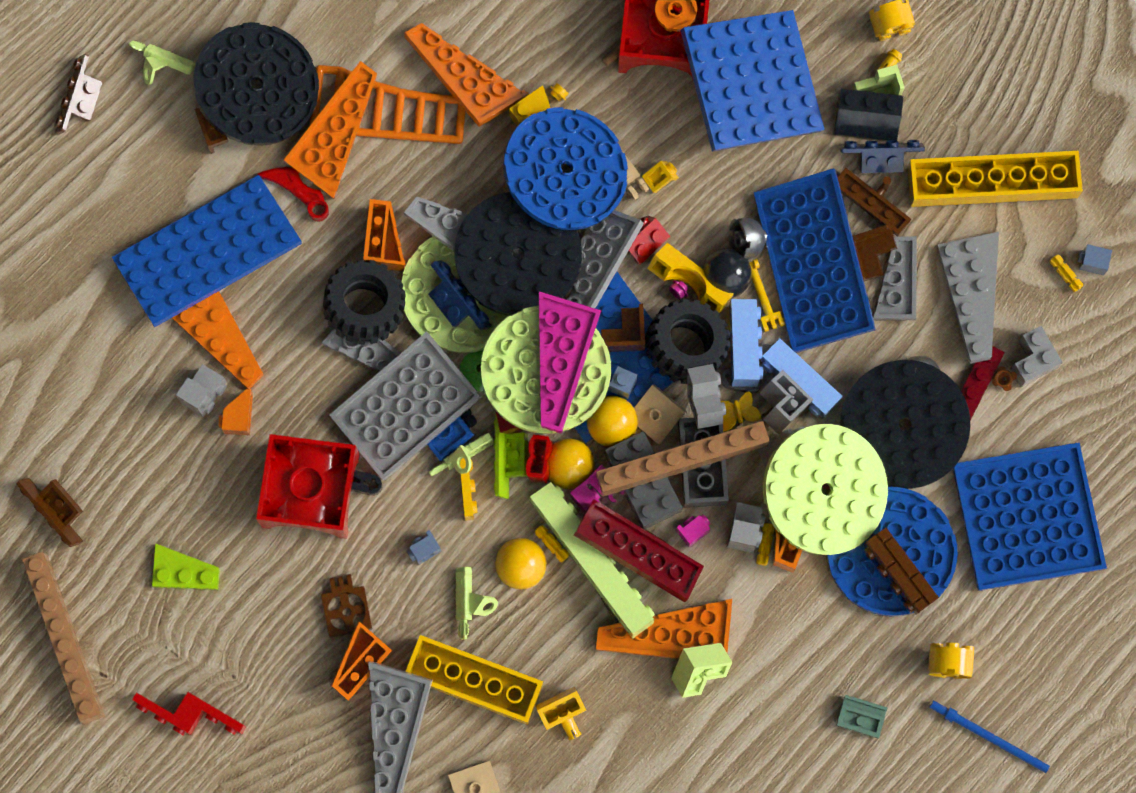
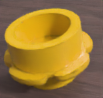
M558 83L553 87L550 86L552 89L551 95L558 101L561 99L566 100L565 98L569 93Z

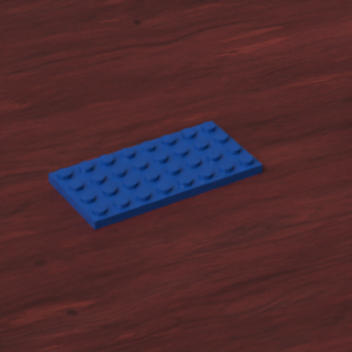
M834 168L754 192L761 225L767 234L766 245L792 350L798 353L875 331L876 328L836 170Z
M257 175L118 253L112 259L155 328L302 244V241L260 175Z

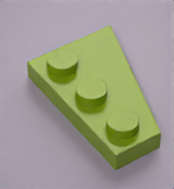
M155 543L153 588L219 589V567Z

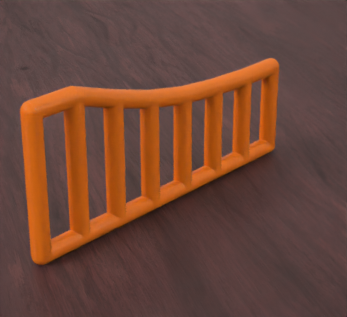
M318 65L316 67L319 90L317 104L310 117V125L320 112L323 75H336L335 94L344 83V77L347 78L352 71L340 66ZM375 81L373 88L376 89L372 129L359 127L356 135L461 144L464 136L466 111L453 95L402 89ZM384 92L396 95L393 130L380 129ZM405 97L417 99L414 132L401 131ZM425 101L437 102L434 134L422 133ZM446 103L458 104L455 135H443Z

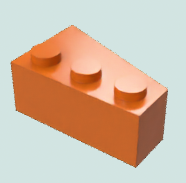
M370 199L363 253L364 262L370 263V260H373L379 266L381 264L388 266V270L404 271L406 264L402 254L391 201Z
M774 529L773 565L793 573L803 550L790 544L780 532Z
M358 621L330 686L349 701L370 677L368 662L373 661L381 664L392 650Z

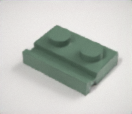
M845 695L836 726L879 739L888 707Z

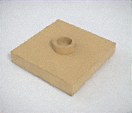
M655 384L649 388L634 407L638 417L637 427L659 445L679 422V418H682L687 412Z
M490 761L448 775L454 793H501Z

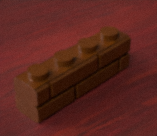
M884 528L865 542L864 553L870 560L874 559L879 565L877 567L878 572L883 578L888 577L892 583L890 584L891 589L897 596L900 594L905 600L903 605L910 613L919 614L939 598L887 528Z

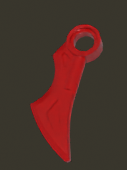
M293 167L273 168L257 174L262 179L285 188L308 207L307 210L312 220L320 222L328 217V204L325 202L321 190L306 186L302 182L299 172ZM317 205L324 207V212L320 215L312 212L313 208Z

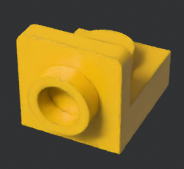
M660 161L642 175L653 193H657L672 180L676 181L679 178L676 174L677 169L675 166L667 161Z

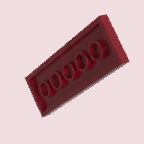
M595 499L590 502L574 533L575 537L684 603L689 599L704 568L702 564Z

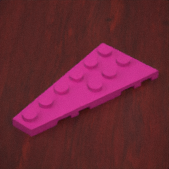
M539 292L541 427L562 434L601 310Z

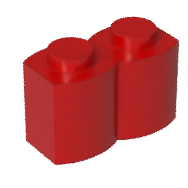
M533 434L530 439L529 453L531 456L526 463V474L531 482L547 483L549 480L550 467L548 459L553 448V443L549 436Z

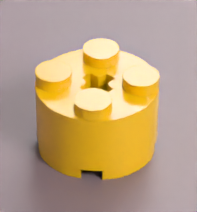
M902 0L888 2L880 5L879 11L874 12L873 8L868 12L875 37H878L879 41L888 40L891 38V34L899 33V36L906 35L911 32L915 25L908 0H905L904 3H902Z
M947 642L946 647H943V644L930 643L928 668L930 676L941 678L954 677V679L972 678L973 646H961L959 648L958 643Z

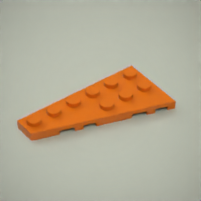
M422 23L406 31L404 34L405 39L478 127L507 111L529 95L525 90L521 91L513 86V82L508 79L504 80L496 75V71L470 54L467 56L461 52L460 48L456 45H451L444 41L441 35Z
M361 61L284 159L287 164L333 199L337 193L377 78V73Z
M219 291L172 317L180 327L247 389H250L264 375Z
M732 599L653 616L654 624L633 639L621 623L599 627L596 650L679 659L684 648L721 643L728 653Z

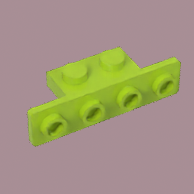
M495 413V482L493 488L495 496L509 499V478L527 476L528 434L525 432L513 434L500 433Z

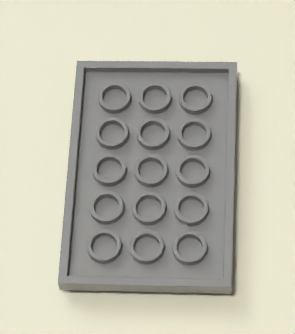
M426 331L334 410L330 417L353 445L357 446L358 451L380 478L385 481L482 398V396Z

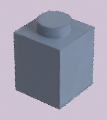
M1087 244L1084 250H1080L1078 255L1079 270L1105 275L1109 268L1112 250Z
M618 366L609 384V391L629 399L637 381V374Z

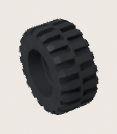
M364 259L357 260L355 264L352 261L345 263V268L340 266L335 270V275L331 274L324 291L323 314L325 319L328 320L330 329H336V335L340 338L345 336L347 337L346 341L351 343L353 340L359 341L358 344L365 345V341L375 344L378 338H381L383 341L388 338L389 333L393 334L397 330V326L401 323L406 294L401 279L396 280L397 274L393 270L389 272L387 270L388 266L384 264L379 266L373 260H370V263H366ZM366 289L376 293L382 299L384 307L375 314L361 315L349 309L344 298L354 290Z
M687 298L681 299L679 303L674 300L668 306L665 305L660 309L648 327L645 339V347L648 348L646 351L647 357L649 359L652 358L651 365L654 369L658 367L660 370L659 374L663 377L665 375L669 376L670 381L676 382L681 380V384H687L688 368L713 364L716 372L728 354L727 351L730 348V341L728 340L730 332L728 329L725 330L727 324L724 319L721 320L719 318L720 313L717 310L712 311L709 304L705 303L702 305L700 300L693 299L692 302H689ZM683 327L694 331L704 344V354L692 356L678 350L671 340L670 330Z

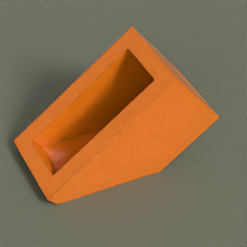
M251 389L243 391L223 409V415H219V428H222L224 434L250 435L253 401Z

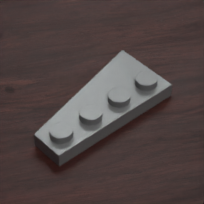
M917 236L895 237L898 249L891 251L882 290L873 317L874 321L916 320Z

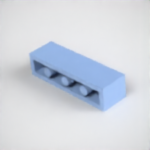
M731 299L729 318L732 387H757L759 380L763 379V367H759V359H762V347H758V339L762 337V329L758 327V319H761V307H757V299Z
M781 339L762 356V366L767 372H773L777 375L784 370L813 399L809 404V410L816 417L824 418L841 401L843 396Z

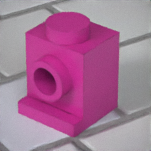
M585 480L570 493V497L584 514L593 499L600 502L598 500L600 496L596 490L588 488L590 484L588 480Z
M704 514L696 518L692 516L683 523L685 527L682 528L679 525L676 528V532L686 545L691 547L710 532V522Z

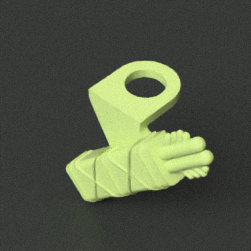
M133 40L129 43V46L133 49L144 52L143 56L146 58L143 78L147 85L153 83L155 71L165 66L188 75L194 71L196 63L192 60L152 44L146 46L139 41Z
M486 433L468 445H460L454 453L444 458V463L429 471L430 476L440 473L447 467L449 470L455 467L460 474L468 473L471 469L470 458L493 445V438L489 433ZM462 458H464L466 461V467L464 469H462L459 465L460 460Z
M466 566L456 568L455 616L456 621H460L458 636H460L461 640L467 639L469 633L467 620H472V614L489 615L498 605V601L494 597L472 593V569ZM492 602V606L489 609L483 610L487 603Z

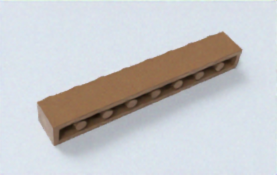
M760 421L596 471V478L602 497L767 447L770 440L764 422Z
M42 551L22 559L79 721L85 725L105 717L48 555Z

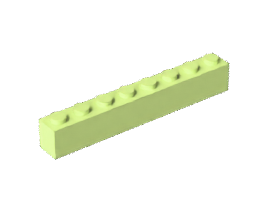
M550 482L530 496L531 504L633 639L654 624V612L648 605L644 606L640 601L641 595L636 588H630L627 584L629 581L622 570L618 572L614 566L616 562L612 558L574 536L581 522L576 516L577 510L571 502L567 504L563 499L565 495L558 485L554 487Z

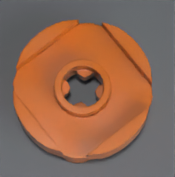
M658 0L656 2L655 17L658 23L669 32H677L684 27H690L695 21L697 13L695 0ZM673 5H676L677 8L681 7L682 10L679 11L678 15L670 12Z

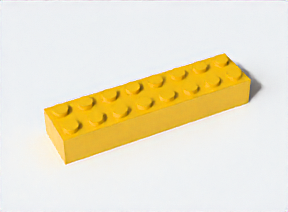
M1079 151L910 159L907 166L911 207L1075 199L1083 191Z

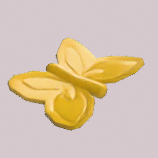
M746 392L741 396L739 402L735 400L734 404L730 401H720L724 402L726 407V415L723 416V432L730 430L736 425L737 418L738 423H743V418L751 422L761 419L759 410L752 406L753 397L751 392Z

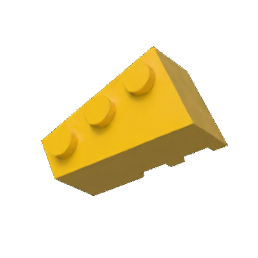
M543 85L509 108V116L517 127L532 114L551 108Z

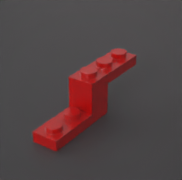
M137 692L132 699L137 703L135 706L137 709L144 713H147L148 710L156 714L154 719L164 725L167 721L174 725L172 729L183 736L185 733L190 735L193 733L204 713H207L205 718L216 724L220 721L225 724L224 729L233 735L236 732L243 734L246 726L190 692H187L174 714Z

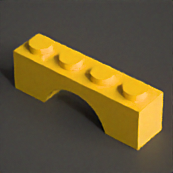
M666 243L654 255L647 268L663 281L674 279L685 282L694 289L700 304H709L712 311L717 310L721 313L734 295V293H727L713 286L707 280L700 266L669 243Z

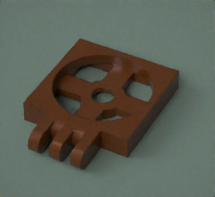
M351 574L346 575L348 582L344 584L343 577L338 576L339 585L336 586L334 577L329 578L332 592L321 594L329 638L352 634L355 629L353 618L358 614L365 613L362 624L368 630L372 629L365 587L353 588ZM348 595H357L363 601V604L351 605ZM335 597H340L341 606L339 609L329 611L331 601ZM345 608H349L351 610V614L349 616L343 615V610ZM341 618L344 620L346 630L336 628L331 623V620Z

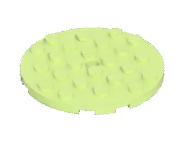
M432 236L418 247V250L409 258L402 277L403 289L406 294L405 315L413 329L420 336L427 331L443 350L455 353L482 351L496 327L509 316L491 311L476 300V305L479 309L488 315L492 327L480 330L470 316L457 327L451 325L428 295L442 282L430 264L434 261L442 260L450 266L451 272L456 278L460 280V277L455 267L454 251Z
M533 306L507 317L490 335L481 360L482 384L493 408L512 425L534 433H558L541 427L539 306ZM595 329L563 431L572 429L591 417L603 402L608 391L611 378L610 354L597 329Z
M819 424L795 431L784 439L777 450H774L766 466L763 479L764 504L767 505L769 518L775 529L790 544L805 552L833 555L854 549L867 540L878 527L887 504V477L880 457L867 440L855 431L843 426ZM824 483H827L830 487L831 492L828 495H824L821 491Z

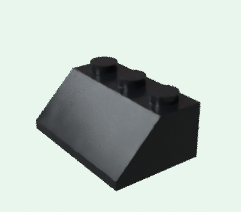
M841 89L838 94L834 135L881 141H897L904 96Z

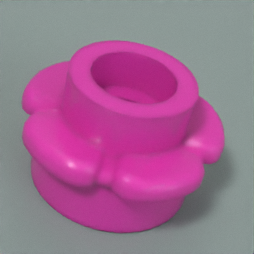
M674 280L669 287L672 295L678 300H681L684 296L687 297V285L681 280L679 282Z

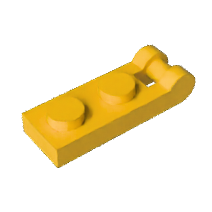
M464 458L460 460V467L462 469L466 467ZM472 460L470 471L461 474L465 521L474 520V514L478 513L477 501H472V492H476L475 480H470V472L473 470Z

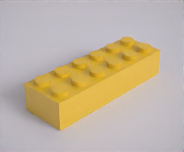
M422 635L418 638L405 671L433 680L431 689L526 725L530 721L543 687V681Z

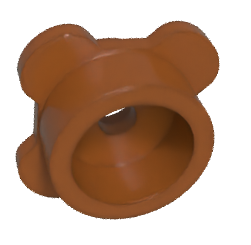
M1001 366L997 369L998 373L992 379V384L1002 387L1004 391H1010L1013 381L1017 379V374L1009 372L1005 367Z

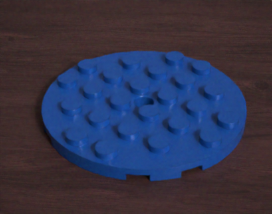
M554 107L532 114L515 129L506 145L503 169L506 184L512 197L530 217L552 228L579 230L600 223L618 206L627 186V159L618 144V138L602 121L578 109L574 111L564 109L563 107ZM561 165H569L571 168V172L563 173Z
M888 487L885 512L872 535L854 549L840 554L827 555V560L836 585L852 603L873 614L894 617L905 616L914 612L910 613L903 605L905 601L900 594L897 596L890 587L892 583L888 577L883 578L878 572L877 567L879 565L874 559L870 560L863 551L865 549V542L884 528H887L938 597L943 594L953 578L958 552L955 534L948 518L939 507L918 492L900 487Z

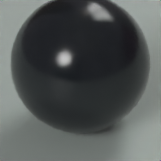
M723 248L712 252L705 259L702 266L707 280L719 290L734 293L732 298L741 295L751 282L752 269L747 258L743 257L741 252L735 249Z

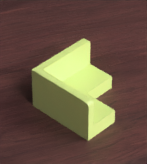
M893 65L877 70L875 77L855 82L852 90L902 95L904 84L898 66Z
M721 643L684 648L673 672L672 681L682 698L701 695L707 680L727 676L732 661Z

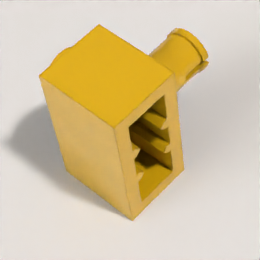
M575 686L536 705L546 730L561 723L568 736V740L574 739L571 730H573L576 738L581 735L573 717L586 711V708Z

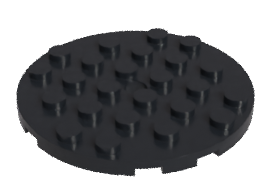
M249 22L227 27L207 42L195 64L193 90L200 111L218 132L229 139L243 144L256 146L271 145L292 137L310 119L317 104L319 90L318 73H316L312 62L313 59L308 51L291 34L275 26L270 27L260 23ZM251 80H259L262 87L259 89L252 88Z
M506 192L484 200L466 216L456 236L454 260L462 285L469 294L479 301V304L496 313L512 316L523 311L525 308L539 306V292L563 299L577 280L582 261V247L577 230L556 229L536 221L522 210L510 192ZM520 248L524 252V256L520 259L515 258L512 255L513 250Z
M915 360L890 361L866 372L849 391L842 407L840 426L855 431L875 449L884 466L888 487L905 489L929 485L948 474L959 462L967 447L971 426L969 408L957 384L940 369ZM908 418L912 424L909 430L900 429L899 421L901 419Z

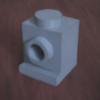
M430 530L426 532L427 537L423 538V536L416 538L411 542L412 546L409 547L410 549L406 550L412 562L417 560L420 565L441 552V548Z

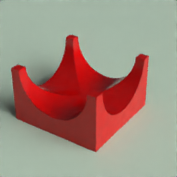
M625 0L618 73H627L629 69L637 66L660 65L682 70L692 77L681 31L669 32L665 30L655 17V6L658 0ZM695 0L697 13L695 21L691 26L707 24L710 0ZM673 5L670 12L678 15L682 9Z
M270 434L256 517L260 526L265 529H271V527L276 526L306 528L347 539L351 487L357 463L359 464L360 458L357 446Z

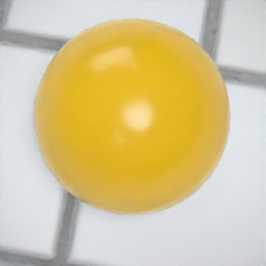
M606 396L599 408L586 422L588 431L596 442L603 446L612 447L634 436L638 425V417L634 407L626 399L618 396Z
M572 438L561 439L553 444L552 453L548 459L550 482L563 489L577 488L594 472L595 461L591 450L583 442Z
M512 539L506 542L496 555V573L500 580L511 588L521 590L531 588L541 581L546 572L547 560L545 553L536 542L530 539Z

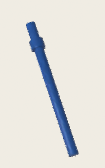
M932 701L929 708L943 715L947 721L951 723L954 721L1044 773H1047L1050 765L957 714L958 711L951 707L948 709L940 703Z

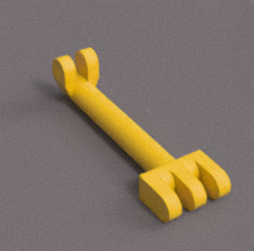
M754 259L752 262H749L752 269L751 279L765 313V316L761 317L760 322L764 332L769 331L768 322H770L772 329L777 328L775 320H778L780 327L785 326L780 311L773 313L757 271L760 267L758 259Z

